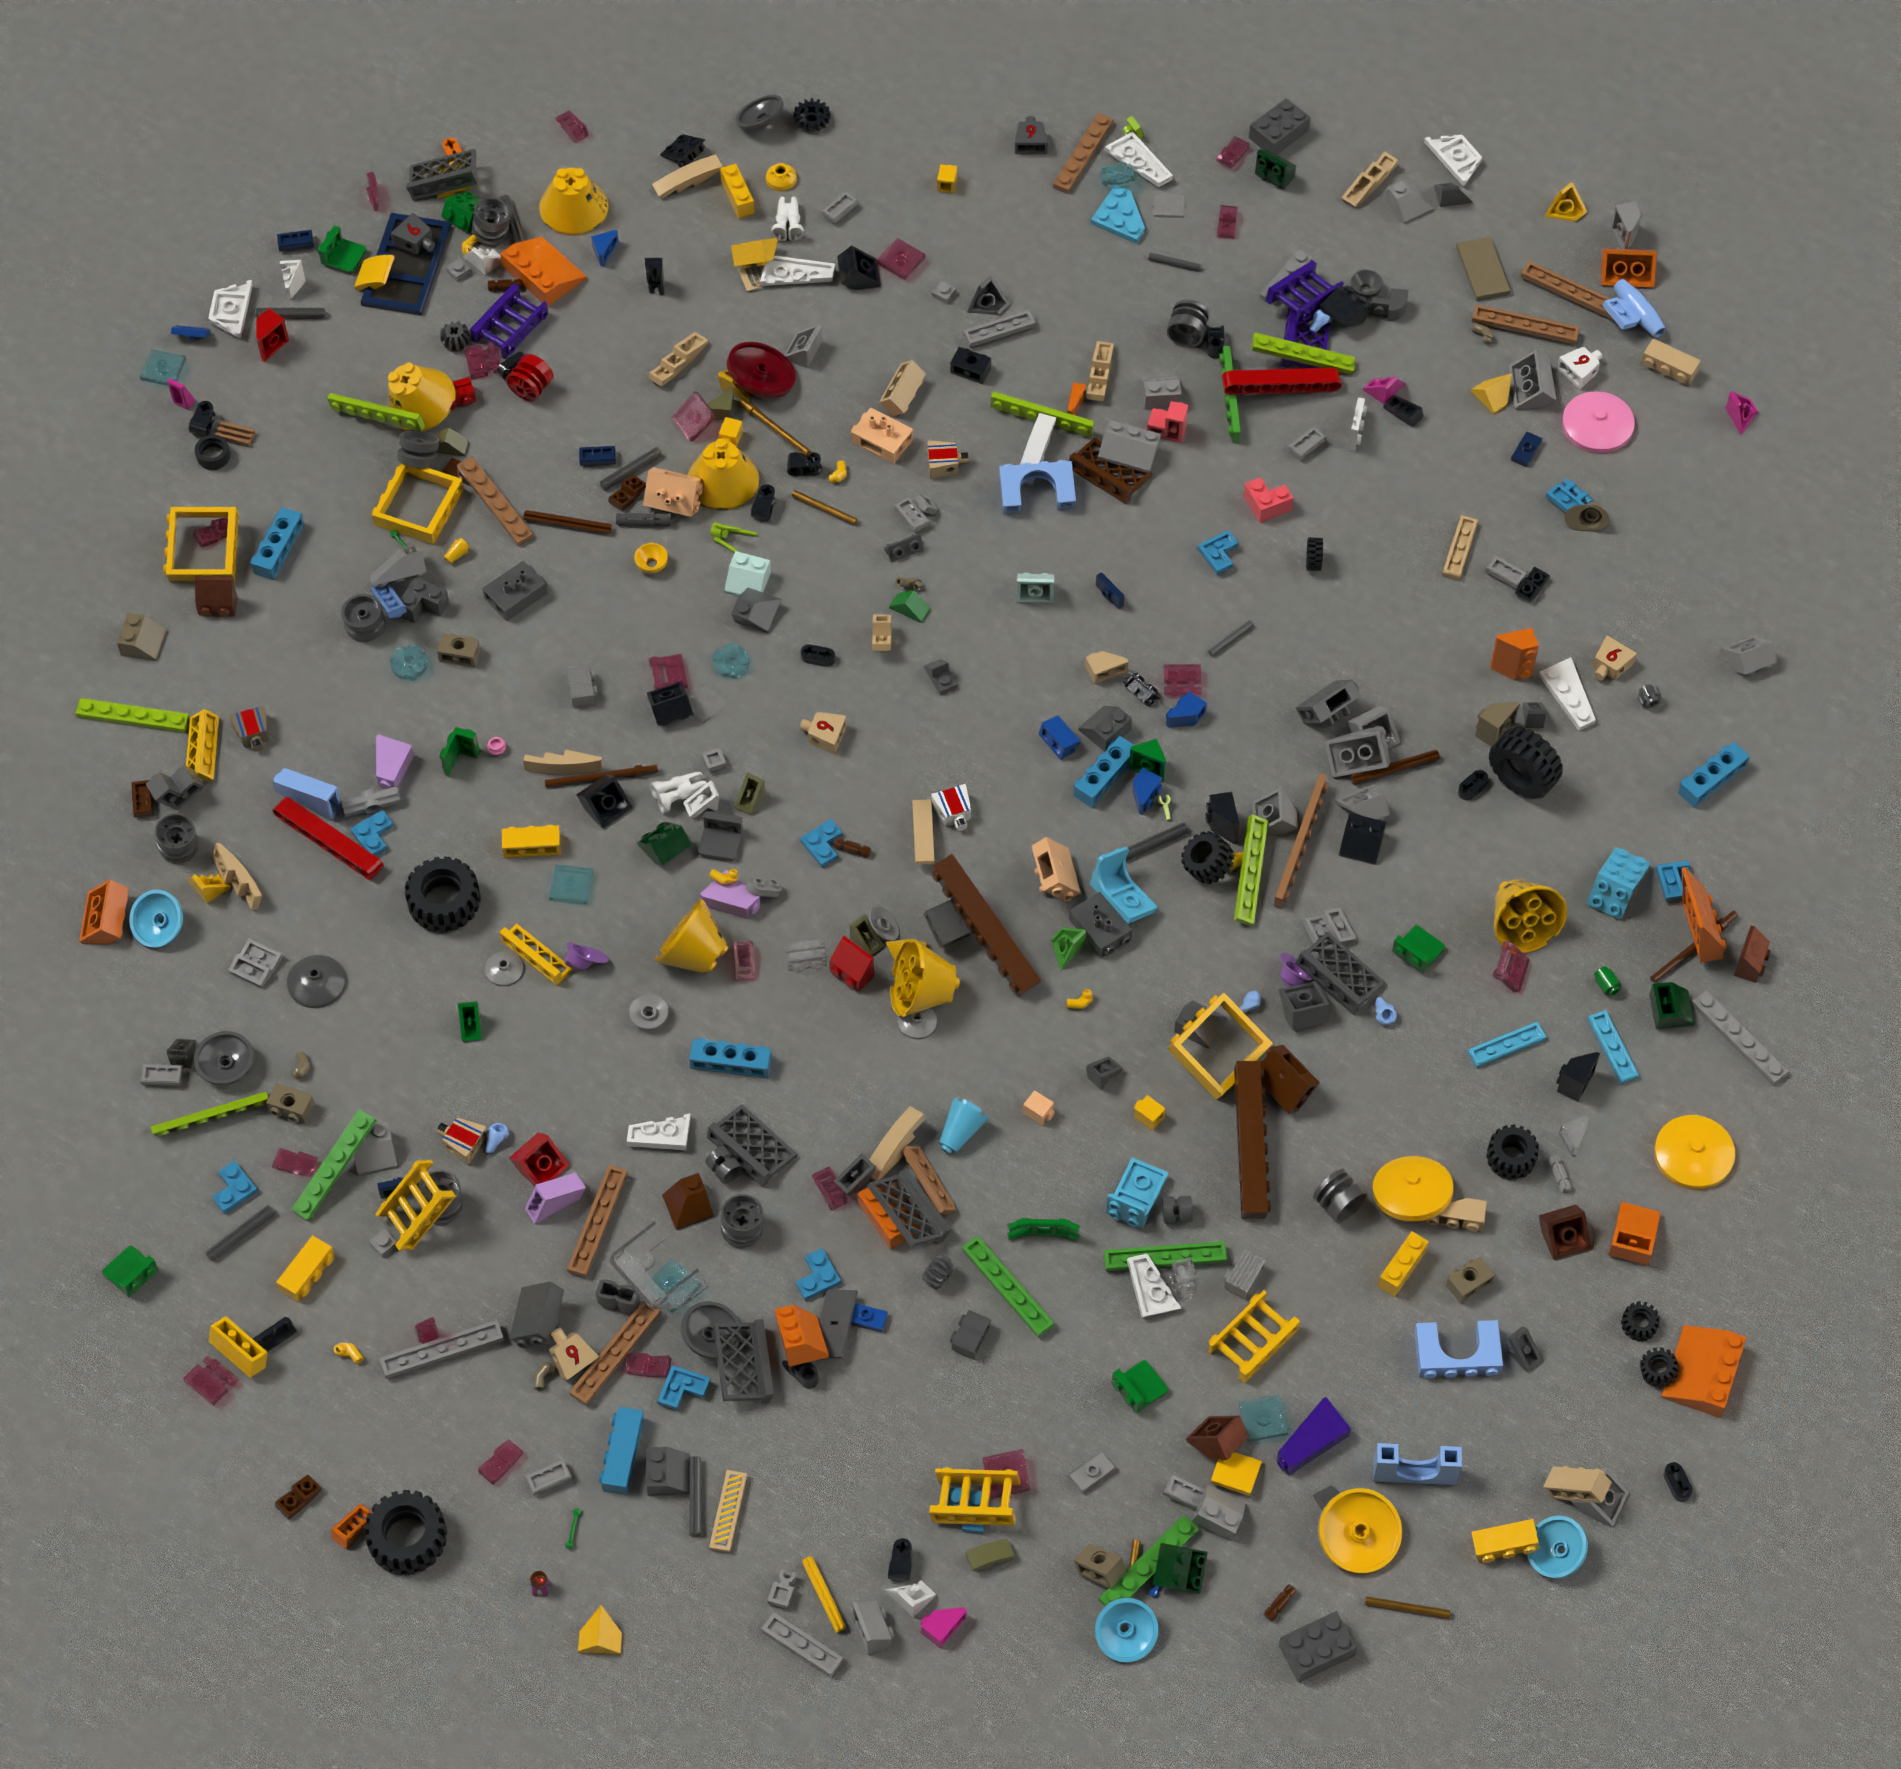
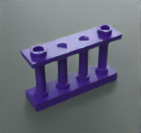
M1311 260L1269 287L1265 302L1271 305L1275 301L1280 300L1297 313L1294 322L1298 324L1315 313L1317 309H1320L1319 306L1338 287H1343L1344 282L1341 281L1332 286L1316 274L1317 263ZM1313 280L1327 291L1322 293L1306 281ZM1302 287L1316 298L1311 300L1296 288ZM1292 294L1305 305L1300 307L1285 295Z
M513 283L470 328L472 341L478 343L482 338H486L501 348L502 358L506 359L542 320L546 319L548 316L547 302L544 301L539 307L521 298L519 286ZM514 304H519L533 313L528 318H525L510 308ZM504 315H508L522 325L515 330L501 322L500 319ZM496 326L511 336L505 342L488 331Z

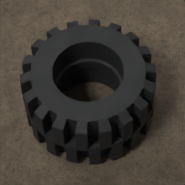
M1207 831V833L1200 832V835H1194L1192 840H1188V845L1184 846L1183 849L1185 851L1182 852L1181 857L1183 859L1181 862L1184 865V869L1201 883L1212 884V881L1214 883L1219 882V879H1223L1224 875L1230 872L1229 868L1233 866V849L1218 834ZM1209 854H1211V856L1209 857V859L1204 862V860L1206 859V857H1207Z
M1511 1124V1127L1508 1128L1505 1125L1502 1130L1500 1128L1497 1129L1495 1134L1493 1133L1486 1155L1487 1163L1489 1166H1492L1491 1170L1494 1173L1496 1171L1499 1172L1498 1176L1502 1177L1504 1175L1509 1180L1511 1177H1514V1180H1517L1519 1176L1524 1178L1527 1176V1173L1530 1174L1539 1154V1143L1536 1142L1535 1135H1530L1531 1131L1529 1129L1525 1131L1523 1126L1517 1128L1516 1125ZM1515 1147L1522 1152L1523 1156L1513 1158L1506 1155L1502 1149Z

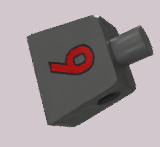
M1034 116L1026 117V121H1021L1018 124L1015 138V154H1047L1048 140L1043 122L1036 121Z
M414 213L391 232L392 244L413 254H418L423 248L431 252L435 247L430 227Z

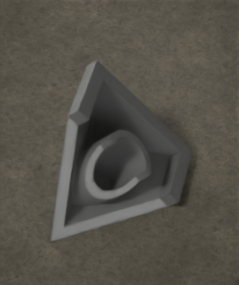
M1454 183L1434 185L1440 207L1473 203L1459 189V185H1454Z
M989 276L978 286L967 313L999 315L1010 305L992 276Z

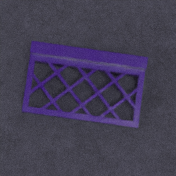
M1288 308L1284 340L1296 342L1301 339L1305 345L1312 347L1318 343L1322 349L1326 350L1330 323L1320 328L1324 336L1319 338L1310 330V326L1307 324L1311 320L1313 321L1314 313L1306 320L1296 324L1294 321L1297 313ZM1302 325L1307 330L1303 334L1298 330V327ZM1309 334L1315 339L1310 343L1305 338ZM1283 358L1280 361V366L1286 368L1288 364L1303 368H1320Z

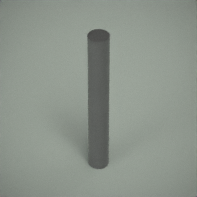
M1150 253L1148 258L1149 260L1197 271L1201 267V264L1155 253Z
M1251 620L1247 621L1208 650L1210 656L1213 657L1254 626Z

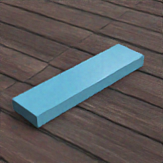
M1607 1011L1588 1016L1587 1020L1619 1083L1623 1084L1638 1079L1639 1074Z
M1537 1021L1470 1048L1467 1053L1475 1067L1479 1068L1543 1042L1547 1037Z

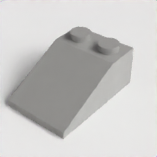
M1383 726L1360 730L1324 741L1333 778L1386 768L1391 762Z

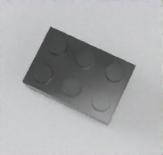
M1285 98L1250 125L1249 139L1261 149L1269 150L1277 155L1309 131L1311 117Z
M1337 1611L1280 1637L1279 1648L1298 1683L1354 1657L1357 1646Z

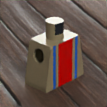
M264 705L229 715L232 727L243 747L251 746L253 751L262 750V742L269 740L268 720Z

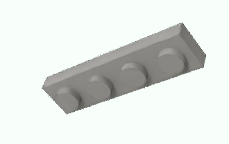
M1298 249L1260 293V299L1265 301L1269 287L1313 260V257ZM1275 301L1271 305L1275 306L1278 303V301Z
M1026 310L966 329L963 335L971 348L1034 328L1036 322L1030 311Z
M774 1612L761 1628V1632L830 1677L833 1676L843 1662L842 1656Z

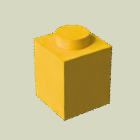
M940 164L937 191L954 193L957 182V166Z
M725 417L719 431V439L723 438L737 447L743 434V422Z
M1148 1095L1143 1100L1139 1099L1134 1105V1118L1152 1131L1165 1118L1166 1108Z

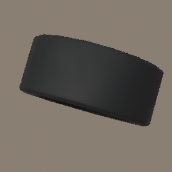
M207 435L198 440L195 445L196 459L199 465L205 469L216 470L222 468L230 460L229 445L222 436ZM217 446L223 449V452L214 458H207L202 455L203 451L209 447Z

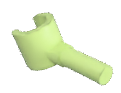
M1165 795V803L1162 802L1161 796H1158L1157 802L1163 805L1166 820H1171L1168 806L1171 801L1170 796Z

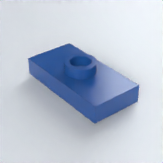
M176 325L171 328V334L185 335L186 339L206 338L210 336L211 329Z
M855 1303L851 1325L883 1332L888 1311Z

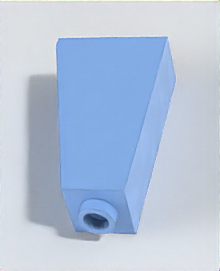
M286 768L277 773L273 779L276 792L291 798L300 805L331 821L342 808L338 788L334 785Z

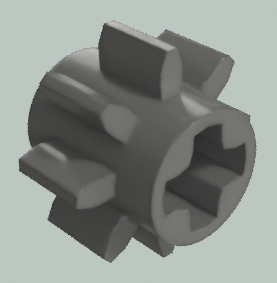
M1648 684L1639 690V697L1637 699L1641 705L1651 708L1660 702L1661 692L1658 687L1654 688V686Z

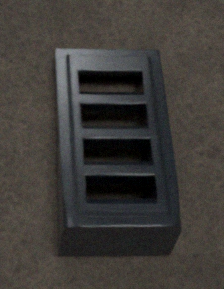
M1393 395L1383 405L1385 410L1411 427H1414L1423 418L1422 407L1396 395Z

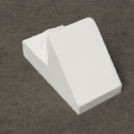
M710 780L683 802L689 817L696 818L707 808L715 811L718 810L719 795L713 781Z

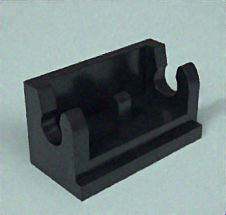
M645 258L649 293L652 294L653 288L658 287L659 295H664L663 259Z

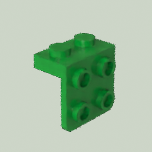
M471 192L448 197L445 200L441 217L462 230L470 232L472 231L474 208L480 199Z
M335 225L327 232L324 242L318 247L321 264L347 273L354 272L367 251L366 246L343 239L340 227Z
M455 727L453 733L449 734L447 745L440 752L444 775H450L460 753L478 759L480 748L477 734L474 731Z
M1415 925L1403 938L1398 935L1394 940L1392 952L1424 973L1444 951L1445 944L1420 926Z
M128 1246L102 1270V1273L129 1298L159 1269L155 1260L150 1255L145 1257L133 1246Z
M1142 1360L1124 1373L1119 1368L1112 1374L1111 1383L1113 1387L1122 1394L1126 1404L1130 1408L1132 1407L1136 1413L1168 1392L1166 1384L1146 1360Z

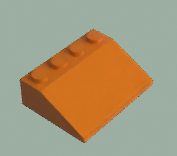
M542 236L515 243L500 253L502 267L515 279H521L522 285L542 303L544 301L547 302V307L587 279V276Z
M1683 867L1682 904L1700 963L1724 959L1723 951L1726 950V943L1724 939L1720 938L1722 931L1720 924H1716V910L1711 908V895H1707L1705 887L1686 867Z
M1684 1325L1674 1354L1679 1367L1678 1377H1674L1675 1382L1673 1384L1669 1381V1386H1664L1661 1398L1721 1418L1746 1337L1728 1330Z

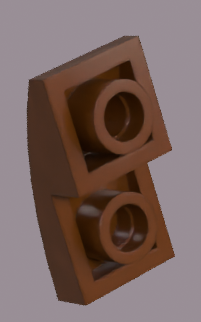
M631 475L621 483V488L609 497L608 502L623 511L641 494L646 487V483L635 475Z
M306 1475L292 1485L290 1492L275 1502V1507L289 1520L310 1503L322 1488L309 1475Z

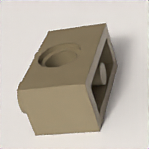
M443 633L437 650L439 662L475 668L481 650L479 639Z
M276 1083L266 1104L272 1115L277 1117L283 1116L292 1122L305 1124L315 1102L311 1094ZM289 1103H293L290 1107L286 1106Z
M1481 1257L1476 1260L1471 1259L1465 1263L1462 1269L1459 1271L1456 1269L1448 1275L1446 1287L1458 1302L1462 1304L1493 1284L1495 1274ZM1465 1277H1471L1473 1281H1468Z
M1090 1543L1074 1560L1079 1575L1110 1589L1126 1573L1123 1559L1120 1555L1110 1553L1104 1548Z

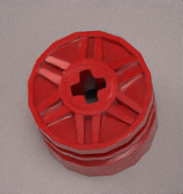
M525 354L519 360L516 367L512 369L511 373L507 375L506 383L515 395L526 401L534 402L542 394L543 389L553 380L554 375L552 369L544 360L533 354Z

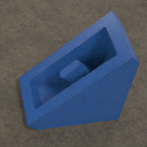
M617 230L591 236L592 248L602 267H604L619 242Z

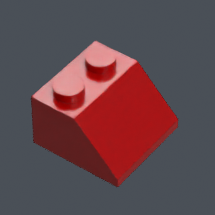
M270 308L261 313L256 319V339L263 362L289 341L284 318Z
M843 936L829 960L830 972L835 977L843 979L848 987L860 992L874 977V957L846 936Z
M539 1132L509 1157L519 1173L533 1186L555 1179L570 1166L551 1138Z

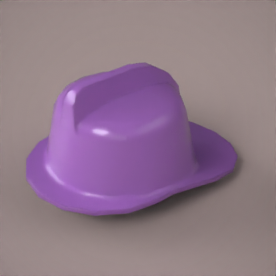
M573 942L566 944L569 950L566 955L565 964L573 969L586 970L594 962L607 963L609 961L608 956L598 949L578 945Z
M1284 952L1280 954V959L1283 963L1280 977L1287 987L1304 984L1307 980H1312L1307 973L1295 964L1297 961L1295 957Z

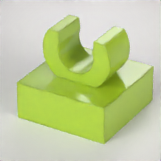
M1130 116L1126 119L1129 125L1125 126L1123 131L1125 135L1134 132L1140 139L1144 136V133L1133 116Z

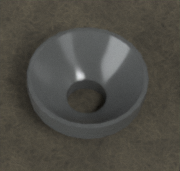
M1359 270L1351 278V287L1358 295L1365 298L1376 296L1382 289V278L1373 270ZM1368 287L1370 288V291L1363 292L1361 288Z

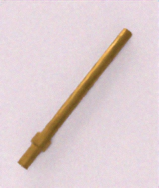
M743 398L738 400V404L745 408L748 414L758 418L807 457L811 455L812 451L760 412L757 406Z

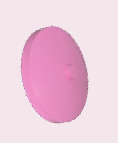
M1596 391L1583 393L1573 398L1567 404L1562 417V427L1566 437L1578 448L1591 453H1610L1622 448L1631 439L1635 425L1634 415L1623 400L1612 394Z

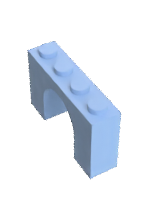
M1059 460L1051 463L1042 461L1038 464L1026 462L1021 465L1005 464L999 466L1003 513L1021 512L1020 488L1025 481L1031 478H1043L1052 484L1055 490L1057 509L1075 508L1076 498L1072 461Z
M1498 1320L1477 1321L1475 1328L1477 1352L1467 1359H1454L1442 1351L1438 1340L1437 1322L1416 1323L1414 1335L1419 1377L1431 1379L1436 1376L1453 1378L1457 1375L1474 1377L1480 1374H1486L1487 1376L1501 1374L1503 1361Z
M1377 1443L1373 1459V1482L1457 1485L1462 1468V1447L1440 1446L1439 1453L1435 1458L1424 1461H1412L1399 1457L1398 1444Z

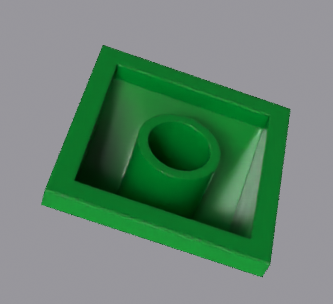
M1157 738L1131 746L1129 769L1139 773L1144 768L1162 777V782H1164L1166 758Z

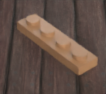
M906 1146L902 1152L906 1157V1161L915 1172L916 1178L921 1182L926 1195L929 1196L941 1215H952L957 1209L920 1146Z

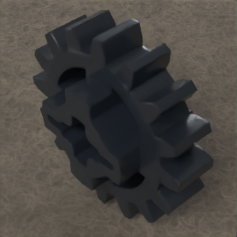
M813 98L809 102L804 99V103L799 102L798 107H795V112H793L795 124H798V128L804 127V131H807V129H810L811 132L814 129L820 131V127L825 128L831 118L829 106H826L825 102L820 103V99L816 102Z

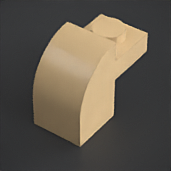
M873 614L872 651H891V615Z

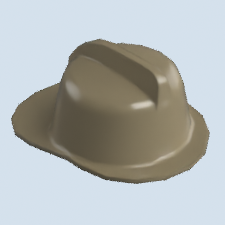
M1589 502L1585 505H1575L1569 508L1565 514V522L1570 528L1575 530L1600 531L1608 525L1609 516L1600 504Z

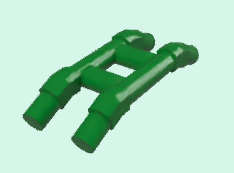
M1021 1218L1007 1224L1009 1240L1029 1235L1058 1236L1077 1242L1080 1236L1078 1234L1080 1225L1064 1218Z

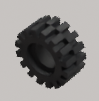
M1308 537L1306 570L1321 571L1323 538Z
M1637 1301L1636 1305L1633 1302L1630 1304V1307H1626L1621 1320V1324H1623L1622 1330H1626L1625 1335L1628 1336L1630 1334V1339L1632 1340L1634 1337H1637V1341H1641V1338L1647 1341L1648 1337L1651 1339L1657 1332L1660 1324V1315L1657 1316L1658 1311L1657 1309L1653 1310V1305L1647 1306L1648 1302H1644L1643 1305H1641V1301ZM1637 1315L1644 1316L1648 1320V1325L1646 1327H1638L1634 1324L1633 1318Z
M1657 1347L1653 1348L1654 1352L1648 1350L1647 1355L1643 1354V1360L1640 1361L1643 1379L1648 1384L1651 1382L1653 1387L1658 1384L1659 1388H1662L1664 1383L1667 1387L1669 1386V1381L1673 1384L1675 1382L1674 1377L1677 1378L1679 1372L1677 1358H1675L1674 1353L1671 1354L1669 1349L1665 1352L1663 1347H1660V1351H1657ZM1663 1362L1667 1364V1369L1664 1372L1656 1373L1652 1371V1366L1655 1363Z

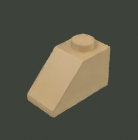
M1100 651L1098 653H1091L1085 658V668L1094 684L1128 672L1129 661L1121 656Z

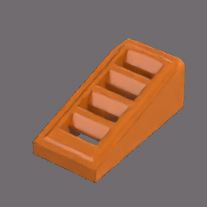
M1073 382L1067 409L1068 414H1076L1086 396V384Z
M360 1503L331 1529V1538L344 1549H347L364 1531V1525L367 1524L366 1517L368 1513L372 1512ZM361 1514L365 1519L363 1520L357 1515ZM352 1520L356 1521L359 1525L357 1526Z

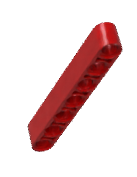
M1336 368L1230 370L1221 375L1224 392L1229 395L1334 392L1342 387L1340 375Z
M285 796L272 810L274 815L282 822L366 879L371 881L384 867L383 862L378 857L291 798Z

